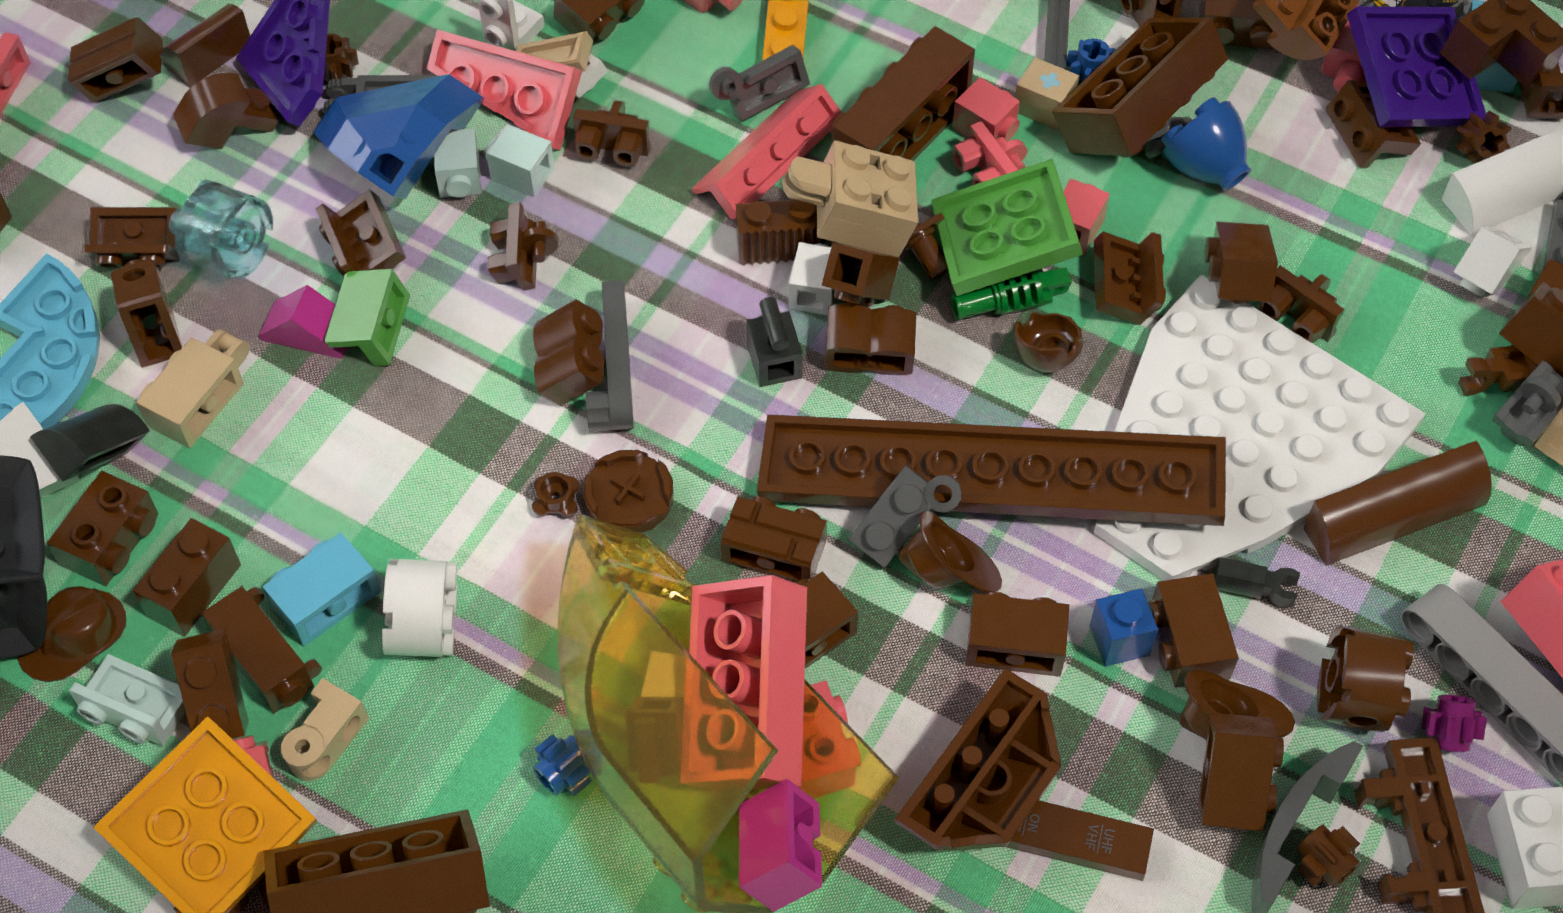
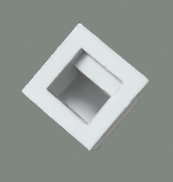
M799 242L789 280V309L828 315V306L833 305V292L836 289L825 287L821 284L831 247L825 244Z

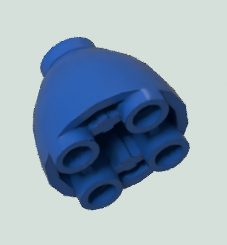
M1212 97L1196 109L1195 114L1197 117L1185 127L1181 124L1173 127L1162 137L1161 141L1166 146L1163 156L1181 173L1199 181L1219 184L1224 191H1227L1240 183L1251 172V168L1246 163L1247 140L1242 120L1230 101L1219 103L1215 97Z

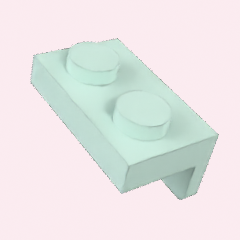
M110 654L106 656L86 687L74 682L69 689L71 696L78 705L76 711L83 718L97 725H102L104 721L116 725L124 736L140 744H143L147 739L164 746L186 712L179 684Z

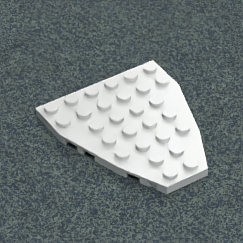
M1200 275L1152 328L1114 432L1226 437L1224 526L1096 519L1094 534L1163 581L1189 577L1197 570L1207 571L1217 566L1220 556L1226 558L1243 550L1246 554L1251 553L1306 522L1315 500L1379 477L1420 426L1426 413L1250 304H1234L1225 299H1218L1215 283L1209 282L1208 278Z

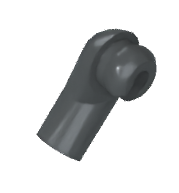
M1187 116L1170 117L1167 120L1166 126L1157 131L1143 145L1142 149H1145L1146 157L1150 160L1161 158L1166 147L1161 141L1162 137L1173 127L1179 124L1185 127L1193 119Z

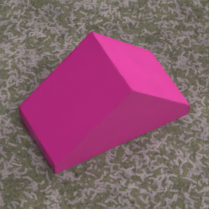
M309 285L276 300L259 333L261 341L340 359L343 358L347 347L331 348L325 342V336L335 304Z

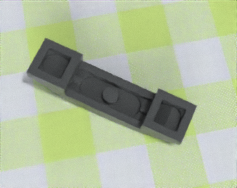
M1353 741L1327 754L1301 776L1283 800L1258 853L1252 881V913L1269 912L1295 866L1294 863L1278 854L1312 794L1331 804L1363 747L1359 743Z

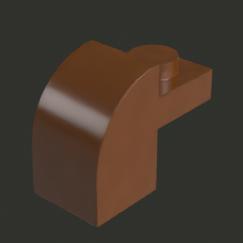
M229 72L214 74L195 83L184 94L173 113L185 144L216 149L224 147L236 126L273 132L279 122V118L268 96L259 89L244 88L238 73Z

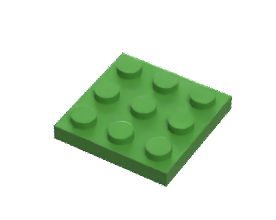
M1053 158L931 199L934 214L942 213L945 217L938 225V230L956 296L1083 255Z

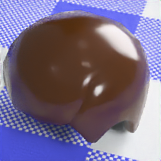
M1033 312L1024 325L1019 321L1015 323L1016 351L1019 357L1027 366L1040 372H1056L1067 367L1080 355L1083 349L1082 330L1071 317L1058 313L1040 315L1037 312Z

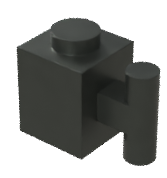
M764 298L759 303L762 315L746 320L747 346L759 387L802 379L803 353L790 311L780 313L776 298Z

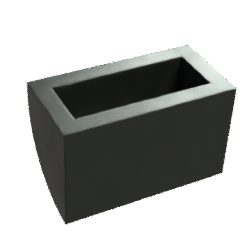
M106 404L40 430L31 435L30 438L63 482L126 455L150 430L132 410L118 404Z

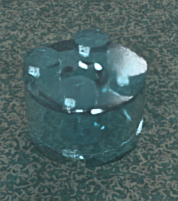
M207 179L202 180L198 184L196 190L188 197L182 209L176 210L169 222V229L171 233L175 234L177 251L184 261L232 279L231 277L234 276L244 278L260 265L269 247L268 243L263 242L266 228L273 230L272 212L264 200Z

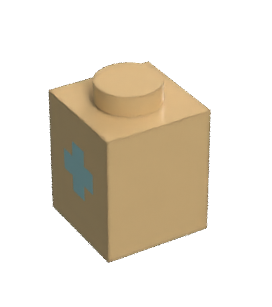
M1035 57L1017 83L1015 98L1020 101L1018 114L1058 130L1059 127L1052 111L1078 87L1079 75Z

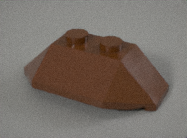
M1005 668L898 813L894 823L936 850L1007 847L1061 769L1047 693Z

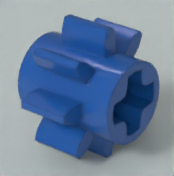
M1101 39L1080 40L1078 51L1069 50L1067 66L1070 67V72L1079 75L1078 84L1080 85L1116 49L1109 48L1108 44Z
M552 734L535 748L539 755L537 757L539 762L532 767L533 772L543 786L553 795L557 796L561 791H569L573 796H576L592 782L588 776L591 773L588 768L594 764V759L588 749L575 736L570 735L564 740L563 738L557 739Z

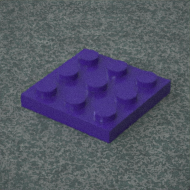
M1356 6L1347 14L1380 127L1463 126L1470 119V113H1474L1484 119L1486 111L1476 78H1467L1440 54L1458 22L1454 7Z

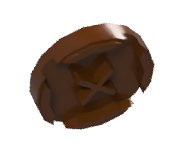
M618 450L601 457L595 463V467L590 471L589 475L587 473L583 481L584 506L590 519L603 530L617 535H638L654 529L668 516L674 503L673 479L667 466L659 459L657 462L654 458L648 457V453L640 450Z

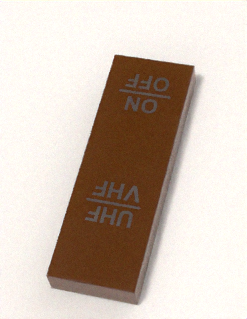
M1039 800L1007 847L1143 881L1146 874L1154 828Z

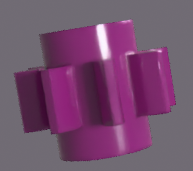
M1443 694L1438 695L1435 707L1424 706L1421 729L1426 730V735L1437 737L1440 749L1453 752L1470 751L1473 739L1484 740L1487 717L1482 716L1481 711H1475V700L1459 695Z

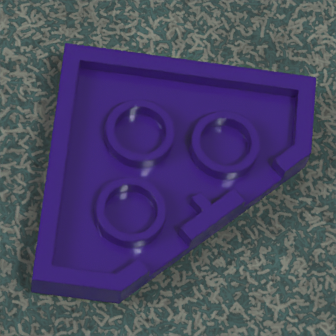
M274 0L236 57L285 120L299 127L314 109L316 102L323 92L330 0Z

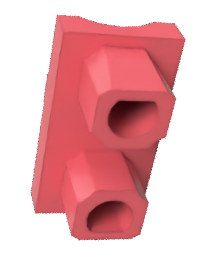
M980 121L970 126L968 139L954 146L952 159L960 172H965L976 166L980 168V172L973 174L972 184L975 185L1026 168L1022 161L1028 151L1025 144L1019 139L1007 142L1004 137H999L995 140L983 122Z

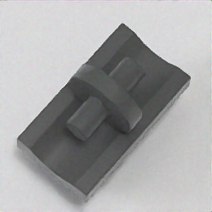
M1543 360L1494 415L1492 421L1501 427V433L1518 446L1525 444L1531 447L1563 407V377Z

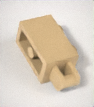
M222 329L215 331L205 344L191 337L181 350L176 351L170 357L167 366L159 376L145 386L140 394V398L136 401L146 426L190 449L244 384L238 368L249 353V343Z

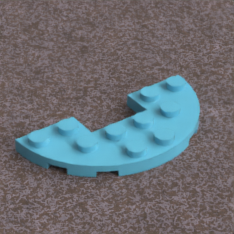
M46 253L0 303V327L19 336L17 341L0 358V421L17 405L24 402L43 429L57 424L79 400L94 372L100 345L97 315L82 283L68 267Z

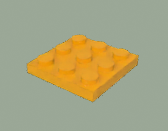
M207 716L93 828L181 913H228L265 876L264 851L296 844L318 821Z

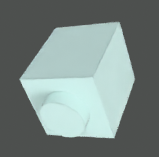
M509 124L506 125L498 138L495 137L490 141L486 149L485 157L488 161L491 180L532 197L536 196L555 169L551 141Z
M475 128L449 131L434 154L435 176L440 198L482 194L480 156Z

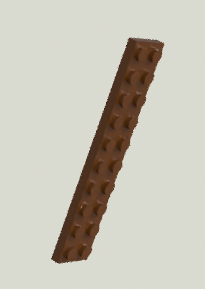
M767 414L757 496L768 498L773 502L873 507L905 465H908L928 482L939 475H948L956 479L962 490V497L958 506L951 510L956 512L1224 526L1226 437ZM939 485L934 491V496L937 501L945 503L951 499L952 491L946 485Z

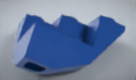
M450 74L345 95L334 99L316 127L314 134L330 152L357 173L391 196L406 199L451 129H465L483 102L484 97Z

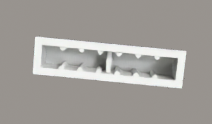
M1563 127L1451 174L1441 200L1470 235L1478 233L1481 227L1495 226L1563 197Z

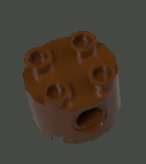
M1343 625L1336 627L1326 647L1335 649L1331 660L1322 658L1319 671L1317 708L1318 712L1324 713L1321 720L1323 722L1380 733L1388 731L1392 726L1395 716L1405 717L1409 710L1411 690L1409 687H1404L1406 670L1410 668L1413 660L1414 645L1411 641L1402 640L1399 636Z

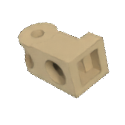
M324 678L320 680L311 692L317 706L303 722V725L291 730L281 743V753L291 773L297 779L303 781H314L323 777L369 720L362 701Z

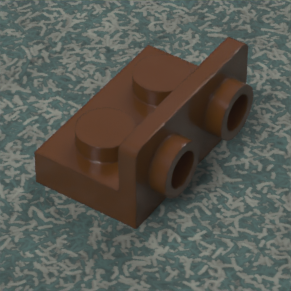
M1348 80L1326 106L1327 114L1359 167L1368 168L1381 153L1412 155L1421 145L1411 127L1379 126L1367 82Z

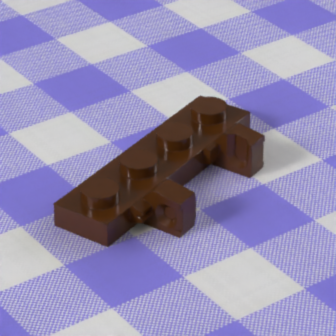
M1437 737L1389 740L1383 748L1388 769L1380 770L1378 773L1379 778L1362 779L1359 787L1354 790L1359 809L1364 805H1375L1378 809L1390 806L1393 816L1401 815L1413 861L1406 867L1408 873L1405 877L1394 878L1388 873L1379 881L1378 889L1382 904H1405L1411 902L1413 911L1425 910L1426 913H1485Z

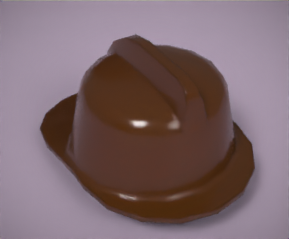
M927 510L920 513V529L910 538L908 544L899 553L900 561L917 578L938 590L963 581L987 593L997 592L1001 589L1002 578L993 560L981 547L949 527L936 514Z
M76 586L58 591L47 603V627L43 645L34 652L17 656L23 672L34 680L44 682L63 680L78 672L120 639L126 627V611L121 601L112 594L97 590L96 588L90 589Z
M1194 669L1186 674L1184 684L1189 697L1180 714L1179 724L1206 741L1210 712L1271 718L1277 737H1285L1293 731L1295 720L1292 713L1272 695L1253 687L1226 680L1206 670Z

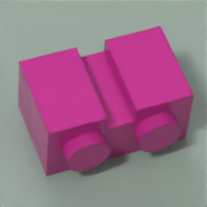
M786 778L739 804V888L773 912L821 888V852L813 847V840L820 837L819 803Z

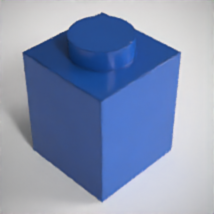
M1142 588L1096 599L1089 626L1104 666L1150 656L1158 628Z

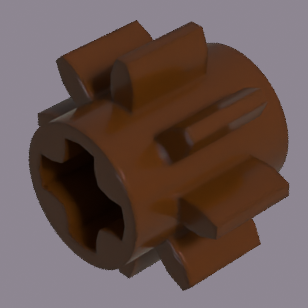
M327 34L323 81L328 83L332 78H352V66L359 64L357 50L350 47L348 37L342 38L336 34Z
M1488 111L1484 119L1474 113H1470V119L1463 126L1456 129L1460 133L1461 142L1456 145V149L1464 154L1468 153V160L1474 164L1482 161L1483 157L1490 158L1502 153L1505 149H1510L1506 134L1511 130V127L1504 122H1499V116L1492 111Z
M1323 824L1310 833L1297 847L1296 851L1303 857L1301 860L1302 864L1297 870L1314 887L1326 881L1332 888H1336L1361 864L1353 855L1360 843L1344 826L1331 832Z

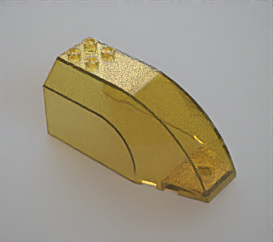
M581 514L573 529L562 576L558 612V657L563 696L570 725L585 763L609 802L652 853L654 865L661 872L670 876L682 890L681 897L687 905L701 913H706L707 911L721 913H773L769 908L755 898L748 896L744 890L739 888L738 831L739 806L746 800L766 790L751 789L773 760L778 750L690 655L692 586L696 585L689 583L685 578L688 570L646 535ZM804 679L801 787L799 788L819 803L820 837L813 840V847L821 852L822 883H824L899 777Z

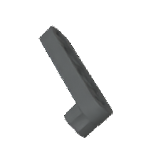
M624 280L602 282L608 391L586 392L589 432L634 429Z

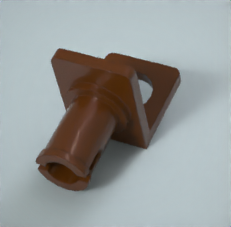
M942 213L921 224H917L903 251L912 250L930 281L939 278L949 271L945 254L933 237L935 234L934 229L945 219Z

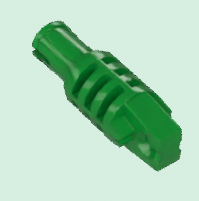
M1066 267L1043 271L1041 268L956 296L955 292L951 293V308L957 321L991 311L995 315L1002 316L1007 313H1015L1019 310H1027L1032 307L1050 304L1053 301V296L1066 293L1069 290L1072 281Z

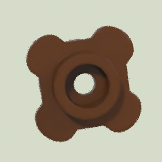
M552 472L535 480L534 488L537 499L532 503V510L537 516L544 517L549 513L561 514L563 517H571L577 512L578 507L574 498L575 493L579 490V482L575 477ZM559 494L560 497L553 499L552 495Z

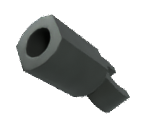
M1220 556L1215 573V582L1218 590L1258 599L1261 596L1269 597L1277 606L1289 608L1293 607L1297 593L1285 591L1280 585L1296 586L1300 572L1292 568H1280L1274 572L1267 570V566Z

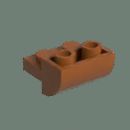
M1256 0L1252 7L1273 30L1267 39V42L1273 48L1295 59L1315 60L1328 55L1348 21L1347 14L1357 6L1359 0Z

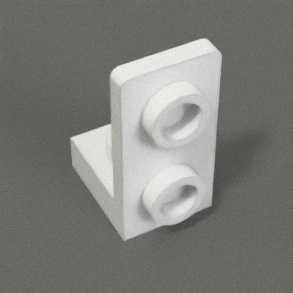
M478 0L484 40L491 45L515 51L517 45L529 43L545 27L542 14L515 0Z

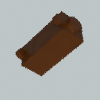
M241 586L201 613L210 632L226 629L234 664L272 713L275 714L283 707L293 706L304 698L307 691L314 687L312 679L321 673L322 666L316 659L309 660L305 664L258 606L265 597L258 587L246 591Z

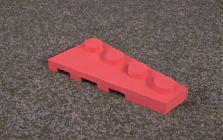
M441 30L436 31L427 70L437 76L452 75L483 96V105L511 120L513 124L524 131L551 141L553 149L561 150L582 70Z

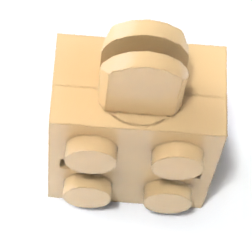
M834 140L824 162L798 156L792 160L788 172L783 178V191L790 199L817 205L818 238L899 257L918 224L915 161Z

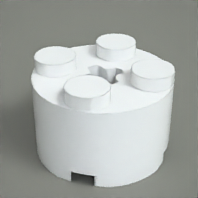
M389 559L386 569L383 600L385 625L388 626V629H382L384 655L453 656V617L457 611L458 585H456L457 563L434 560Z

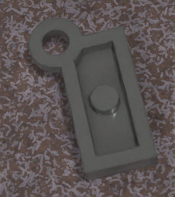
M905 465L848 539L885 568L919 525L920 513L926 510L930 511L931 509L937 512H948L958 506L962 497L960 484L956 479L948 475L936 476L928 482L908 465ZM946 485L951 489L952 497L948 502L937 501L934 496L937 486Z

